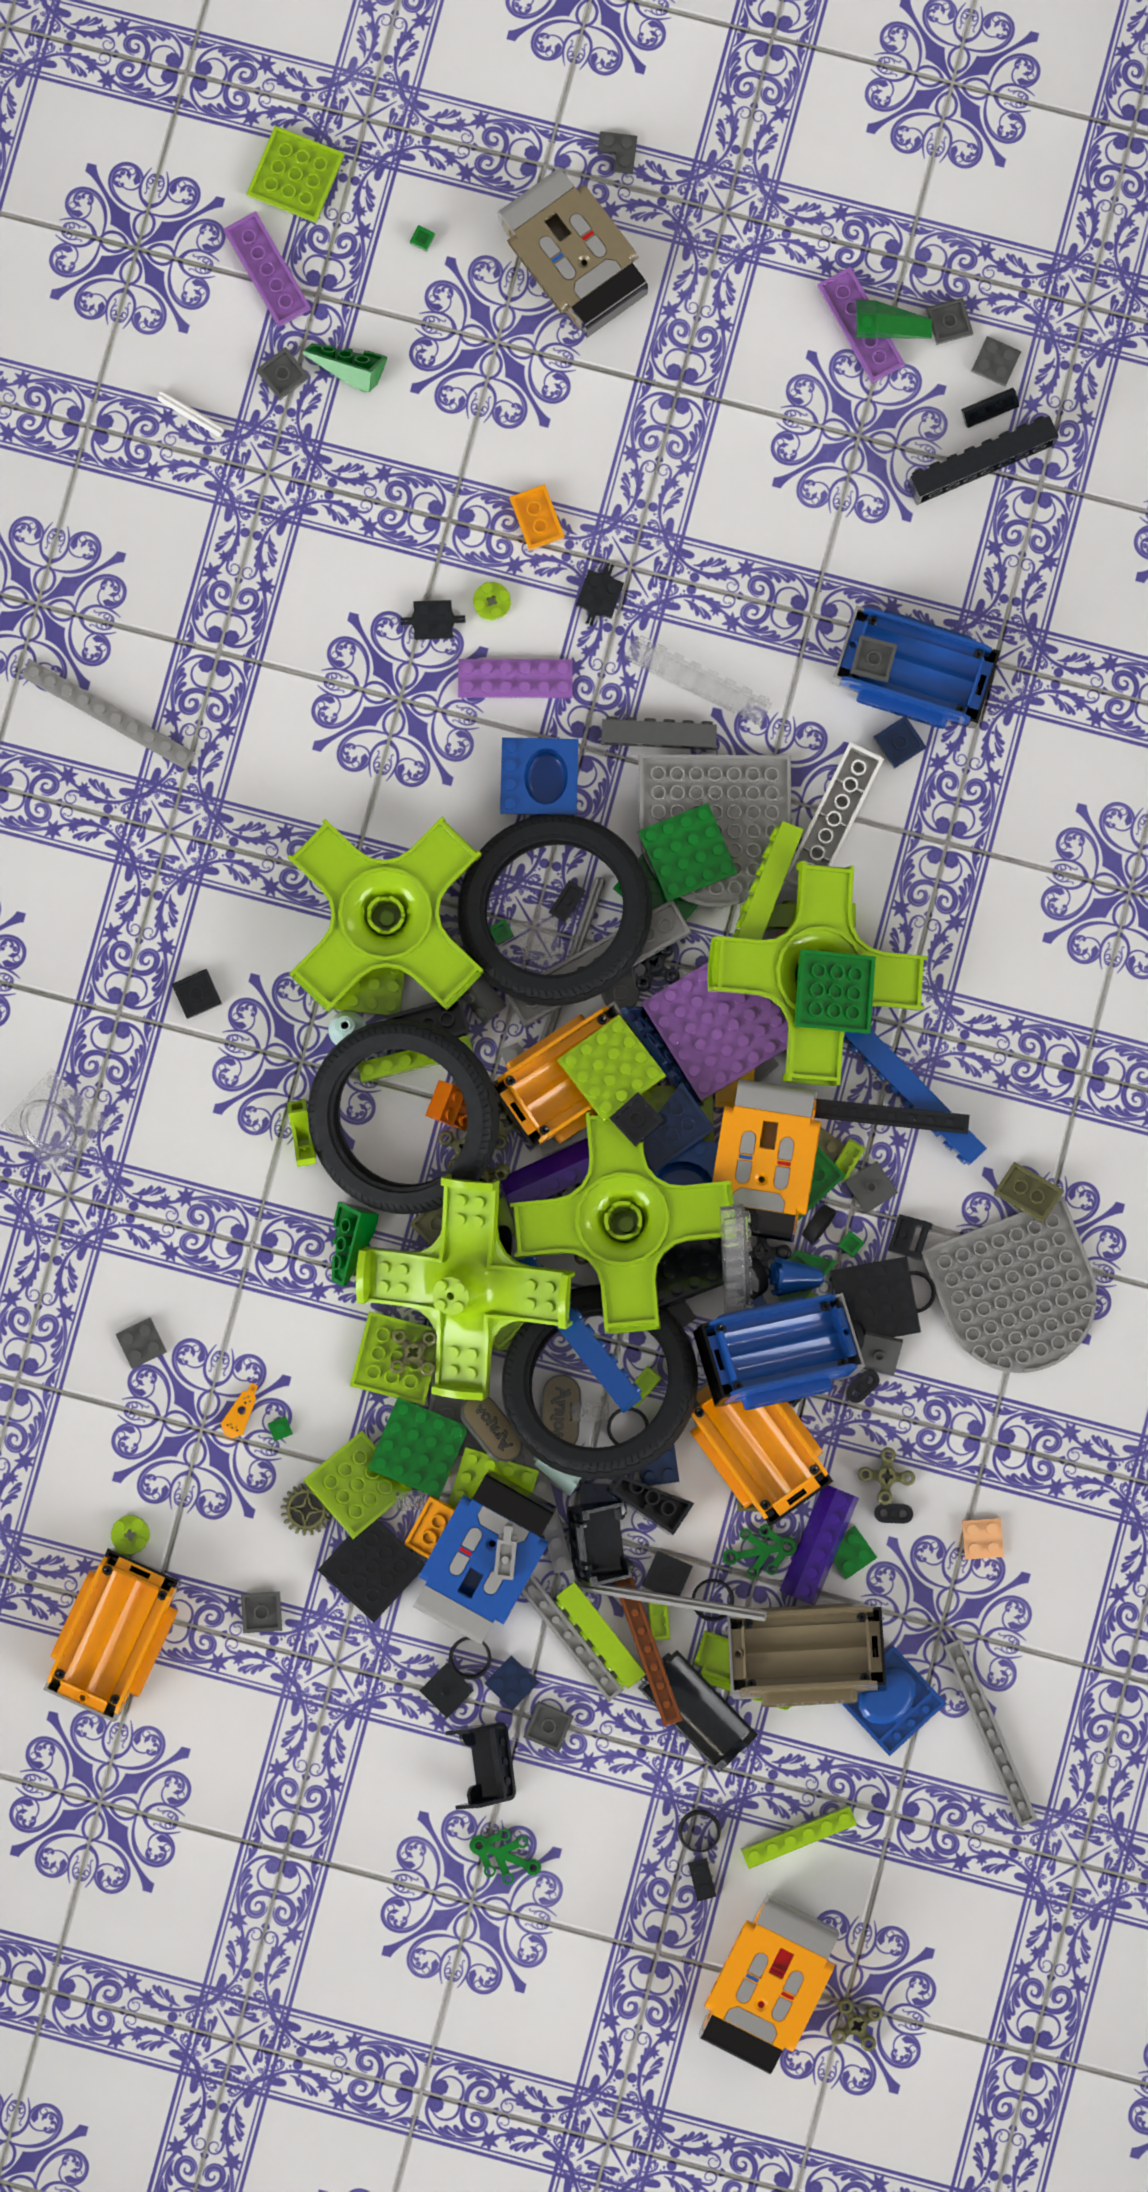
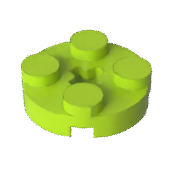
M483 583L478 587L473 596L476 613L488 621L504 617L511 606L510 593L499 583ZM495 597L497 604L489 606L487 599Z
M134 1515L124 1516L114 1523L111 1530V1540L118 1551L125 1554H135L142 1551L148 1544L150 1529L143 1519ZM128 1529L136 1533V1536L132 1538L133 1540L125 1537Z

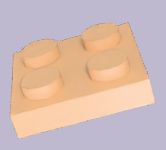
M1001 1518L962 1521L965 1560L1004 1557Z

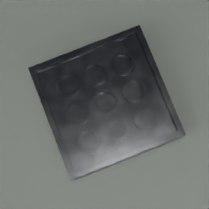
M907 1256L831 1270L835 1295L843 1293L850 1318L858 1322L864 1334L867 1331L890 1337H898L921 1332Z
M377 1519L354 1539L349 1535L319 1567L318 1571L374 1623L418 1576L425 1563Z

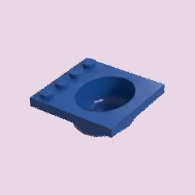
M502 737L500 814H567L577 816L578 739Z
M699 1140L653 1174L662 1181L674 1185L712 1183L718 1143Z
M894 1646L882 1655L883 1672L871 1673V1680L877 1681L878 1690L858 1693V1702L842 1704L889 1756L947 1704Z

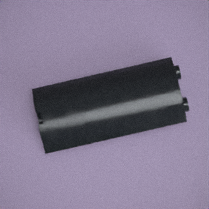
M678 1650L672 1655L668 1652L661 1660L683 1720L672 1725L719 1773L758 1734ZM645 1675L640 1679L643 1683L638 1689L657 1708L651 1687Z

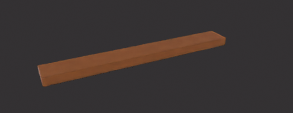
M633 1577L614 1582L615 1586L637 1589ZM620 1598L664 1727L683 1721L642 1602Z

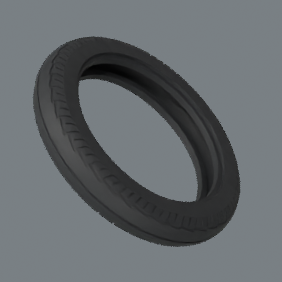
M546 814L530 817L508 826L492 837L480 849L482 856L467 869L462 881L457 910L458 926L468 956L483 969L482 976L493 986L513 998L532 1004L545 1006L570 1005L591 999L605 992L622 979L632 968L644 948L650 931L652 896L648 878L641 862L633 850L617 834L605 826L583 817L567 814ZM544 846H572L598 857L616 876L623 899V912L619 929L605 952L595 961L579 970L559 975H544L524 970L505 958L492 941L487 920V908L491 891L504 869L521 855Z
M390 1019L371 1023L357 1029L342 1039L329 1052L313 1080L308 1102V1125L315 1152L322 1166L332 1180L348 1195L380 1211L395 1214H419L442 1208L444 1186H441V1177L452 1174L454 1179L478 1181L491 1161L498 1140L500 1120L498 1100L492 1080L476 1054L459 1038L438 1026L410 1019ZM390 1049L418 1052L440 1064L459 1086L467 1109V1135L459 1157L442 1176L417 1184L389 1181L367 1169L349 1148L340 1122L342 1092L353 1070L373 1053Z
M600 1284L571 1289L570 1301L572 1304L570 1307L573 1310L578 1309L584 1318L603 1316ZM663 1308L659 1310L661 1329L648 1331L662 1347L667 1362L668 1384L664 1401L654 1419L636 1436L620 1444L600 1448L583 1447L569 1443L556 1436L542 1423L533 1401L532 1378L540 1353L559 1330L555 1325L524 1322L513 1337L506 1353L502 1372V1397L506 1415L512 1429L522 1444L537 1459L549 1467L568 1475L588 1479H608L636 1472L656 1461L672 1447L684 1431L694 1409L698 1390V1368L695 1353L687 1333L668 1309Z

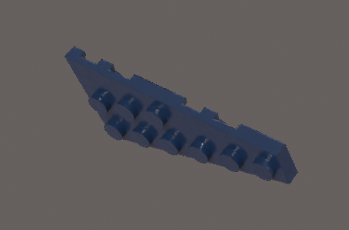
M624 1007L619 1010L675 1089L682 1082L699 1107H702L704 1105L703 1102L700 1101L645 1009L643 1007Z
M682 1082L658 1113L664 1122L643 1141L648 1168L653 1173L715 1130Z

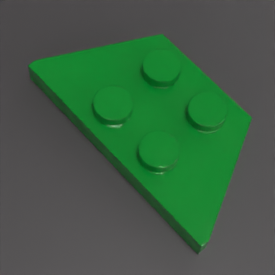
M798 1250L788 1259L820 1268L821 1272H824V1276L837 1263L835 1260ZM813 1289L779 1295L778 1299L781 1302L799 1297L806 1298Z

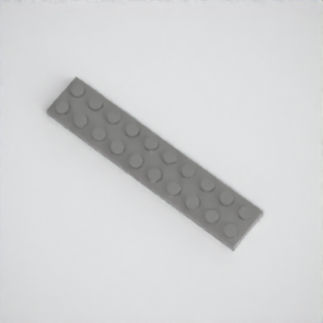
M673 900L652 911L648 938L633 966L691 934V930ZM617 931L541 974H566L589 965L610 946ZM507 995L524 1027L562 1007L532 1004Z

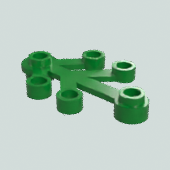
M762 1525L759 1528V1534L763 1537H769L776 1543V1545L769 1546L754 1536L749 1529L744 1528L740 1531V1537L743 1540H748L758 1548L738 1552L728 1549L723 1553V1561L728 1565H733L738 1559L759 1556L754 1565L747 1570V1575L750 1578H756L769 1555L778 1552L774 1561L766 1566V1572L774 1575L777 1573L778 1566L785 1556H791L796 1552L797 1543L791 1537L781 1538L771 1531L769 1526ZM763 1527L768 1528V1533L765 1535L761 1533ZM743 1531L749 1532L748 1538L742 1536ZM785 1543L791 1544V1548L789 1550L784 1549ZM729 1553L734 1555V1559L731 1561L727 1560V1554ZM771 1565L775 1566V1572L773 1573L768 1571ZM751 1569L756 1570L755 1576H750L749 1571Z
M506 1828L487 1838L482 1835L474 1836L470 1841V1850L480 1856L484 1866V1874L487 1877H493L496 1873V1869L491 1865L487 1853L495 1856L503 1875L502 1881L506 1885L513 1882L514 1876L509 1872L505 1860L525 1868L530 1875H537L541 1871V1864L538 1860L530 1859L527 1861L508 1853L519 1847H527L529 1841L526 1836H520L517 1840L499 1848L493 1847L491 1844L499 1840L506 1841L510 1838V1831ZM507 1831L508 1837L503 1838L501 1832ZM524 1838L526 1844L520 1845L519 1840ZM477 1842H482L483 1847L481 1849L476 1848L475 1844ZM531 1864H535L537 1866L536 1871L530 1870L529 1867ZM491 1867L494 1870L493 1874H487L486 1869ZM506 1875L511 1876L512 1880L510 1882L504 1880Z

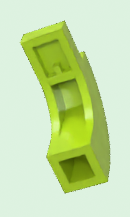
M306 1099L287 1102L297 1167L316 1164V1152L309 1132Z

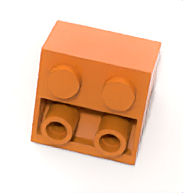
M439 1080L425 1116L466 1132L468 1126L467 1109L459 1087Z

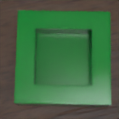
M418 225L410 240V244L427 252L435 237V233Z
M505 919L488 927L497 946L514 937Z
M849 1231L838 1246L853 1258L865 1243L852 1231Z
M286 1416L268 1423L274 1441L293 1435Z

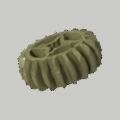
M300 1484V1491L294 1486V1494L290 1491L287 1492L290 1499L283 1498V1501L287 1502V1506L281 1505V1509L287 1510V1512L281 1513V1516H288L284 1523H292L288 1527L290 1530L296 1526V1534L299 1533L300 1529H303V1536L306 1535L307 1530H309L310 1535H314V1528L318 1533L321 1532L319 1525L321 1524L326 1528L327 1524L323 1521H331V1518L326 1516L327 1513H331L323 1503V1508L313 1506L311 1494H315L308 1486L305 1489L304 1484ZM306 1493L302 1505H292L297 1496ZM308 1500L310 1507L317 1511L308 1512L306 1516L301 1509L297 1508L305 1507ZM291 1511L301 1513L302 1525L293 1518ZM312 1514H322L317 1523L308 1526Z

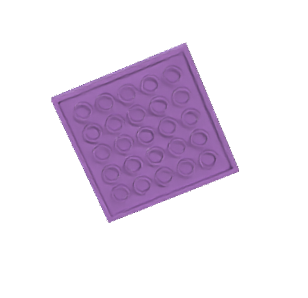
M708 962L641 1002V1005L700 1101H703L787 1050L788 1021L778 1005L772 1000L758 995L708 992Z

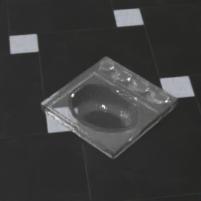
M51 1068L0 1126L58 1177L109 1119Z

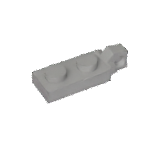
M506 1524L504 1534H499L497 1539L494 1578L514 1579L518 1541L517 1535H513L514 1524Z

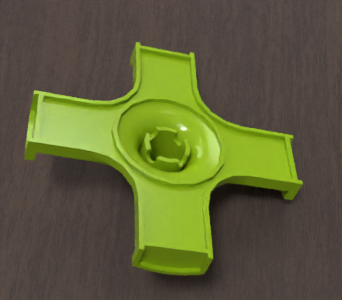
M442 816L411 849L401 856L388 860L374 859L357 850L336 828L324 819L322 821L323 825L293 856L289 855L287 858L328 899L332 914L330 926L322 940L289 975L330 1013L353 986L372 970L386 967L398 969L411 976L447 1011L484 971L450 939L443 929L439 916L441 899L451 885L482 856L481 852L476 851Z
M800 861L796 863V871H799L796 915L792 925L784 934L775 939L756 940L725 936L712 937L708 960V992L758 995L772 1000L781 1008L788 1021L786 1073L782 1074V1082L839 1086L845 1032L794 1027L800 949L875 956L872 1007L910 1009L911 1011L924 1010L925 1007L921 1006L923 965L924 961L928 960V956L883 952L870 948L859 938L853 927L852 920L854 866L831 867L806 864L807 861Z
M586 1112L589 1147L588 1173L581 1186L569 1195L556 1199L510 1203V1207L513 1210L516 1253H514V1257L519 1260L525 1259V1257L555 1254L577 1255L589 1261L597 1271L601 1285L606 1334L661 1329L656 1286L657 1266L664 1253L676 1244L686 1241L724 1237L737 1238L731 1181L693 1185L668 1184L657 1178L648 1168L643 1141L635 1147L610 1119L603 1122L599 1115H591L590 1112Z
M452 1174L441 1177V1186H444L442 1230L434 1244L425 1250L402 1251L369 1246L359 1250L356 1270L357 1303L365 1304L372 1302L410 1307L419 1310L426 1316L435 1329L437 1335L435 1384L431 1388V1394L481 1401L487 1398L490 1393L491 1351L494 1339L502 1327L507 1324L523 1321L555 1325L560 1329H567L573 1325V1321H569L571 1278L575 1276V1271L534 1267L517 1262L505 1251L500 1242L498 1233L500 1180H494L489 1183L454 1179Z

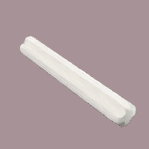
M161 391L157 398L160 402L218 437H221L225 429L223 426L167 392Z

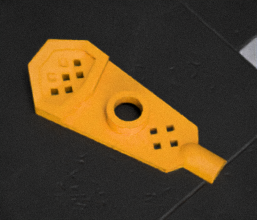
M251 1383L248 1390L240 1394L222 1420L221 1426L225 1435L235 1438L244 1434L256 1401L255 1392L258 1388L257 1385ZM239 1407L245 1408L244 1414L238 1412Z

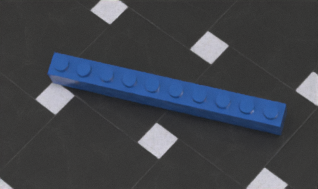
M872 1030L870 1034L845 1032L843 1041L846 1039L851 1044L849 1048L856 1055L858 1053L864 1058L862 1061L869 1068L873 1067L877 1071L876 1075L882 1082L886 1080L891 1085L889 1089L896 1096L900 1094L904 1099L902 1102L906 1107L951 1112ZM969 1129L968 1134L930 1130L936 1137L940 1136L944 1140L943 1144L950 1151L953 1149L958 1154L956 1157L963 1165L966 1163L970 1165L987 1149Z
M514 1256L512 1257L517 1262L539 1267L536 1263L538 1260L536 1256L525 1257V1259L519 1260ZM570 1307L569 1321H573V1325L567 1329H560L558 1326L556 1328L622 1412L625 1413L642 1400L639 1394L642 1392L635 1382L633 1384L630 1383L628 1380L630 1376L624 1368H618L616 1365L618 1360L612 1353L607 1354L604 1350L607 1346L600 1338L596 1340L593 1336L595 1331L589 1323L585 1325L581 1321L584 1317L578 1309L573 1310Z

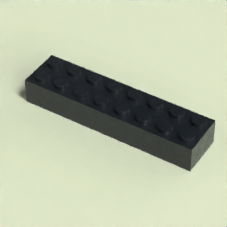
M1040 416L1034 419L1032 424L1027 425L1024 423L1016 427V431L1011 433L1009 431L1003 432L999 435V438L993 441L991 438L987 439L979 447L971 446L965 449L963 454L950 455L946 458L947 461L942 463L937 461L929 465L930 468L924 471L922 469L914 471L912 476H910L908 488L916 505L1055 446L1059 435L1050 416L1045 418Z

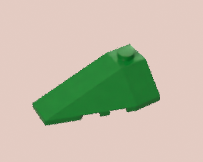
M856 300V338H932V319L876 300Z
M311 343L303 351V355L362 392H370L378 385L387 362V356L364 350V354L355 353L350 348L340 351L336 350L334 346Z
M338 1202L333 1225L336 1227V1238H333V1244L336 1245V1252L332 1257L333 1282L343 1287L347 1286L357 1267L359 1250L368 1246L375 1233L379 1214L367 1208Z

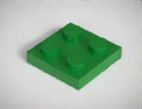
M853 1526L845 1532L833 1563L846 1580L874 1561L877 1556L856 1526Z

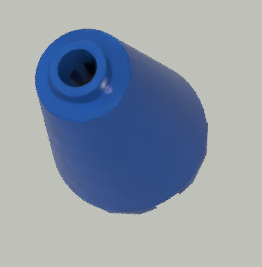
M781 1257L773 1258L776 1262L771 1263V1275L769 1278L770 1285L774 1286V1290H771L772 1295L779 1296L815 1289L824 1283V1272H821L820 1268Z

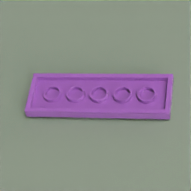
M256 211L223 229L278 328L311 310L309 303Z
M851 267L817 284L821 295L871 384L905 366L891 338H856V300L869 299Z
M458 659V698H572V659Z

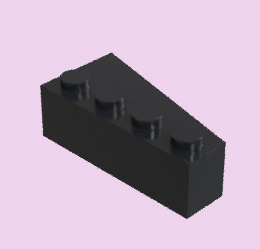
M625 1476L615 1477L606 1490L668 1535L675 1534L694 1505L691 1501Z

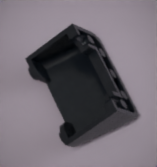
M623 1501L581 1504L567 1508L573 1570L578 1582L594 1587L633 1577V1562L624 1556L620 1520L624 1519L627 1514V1508Z

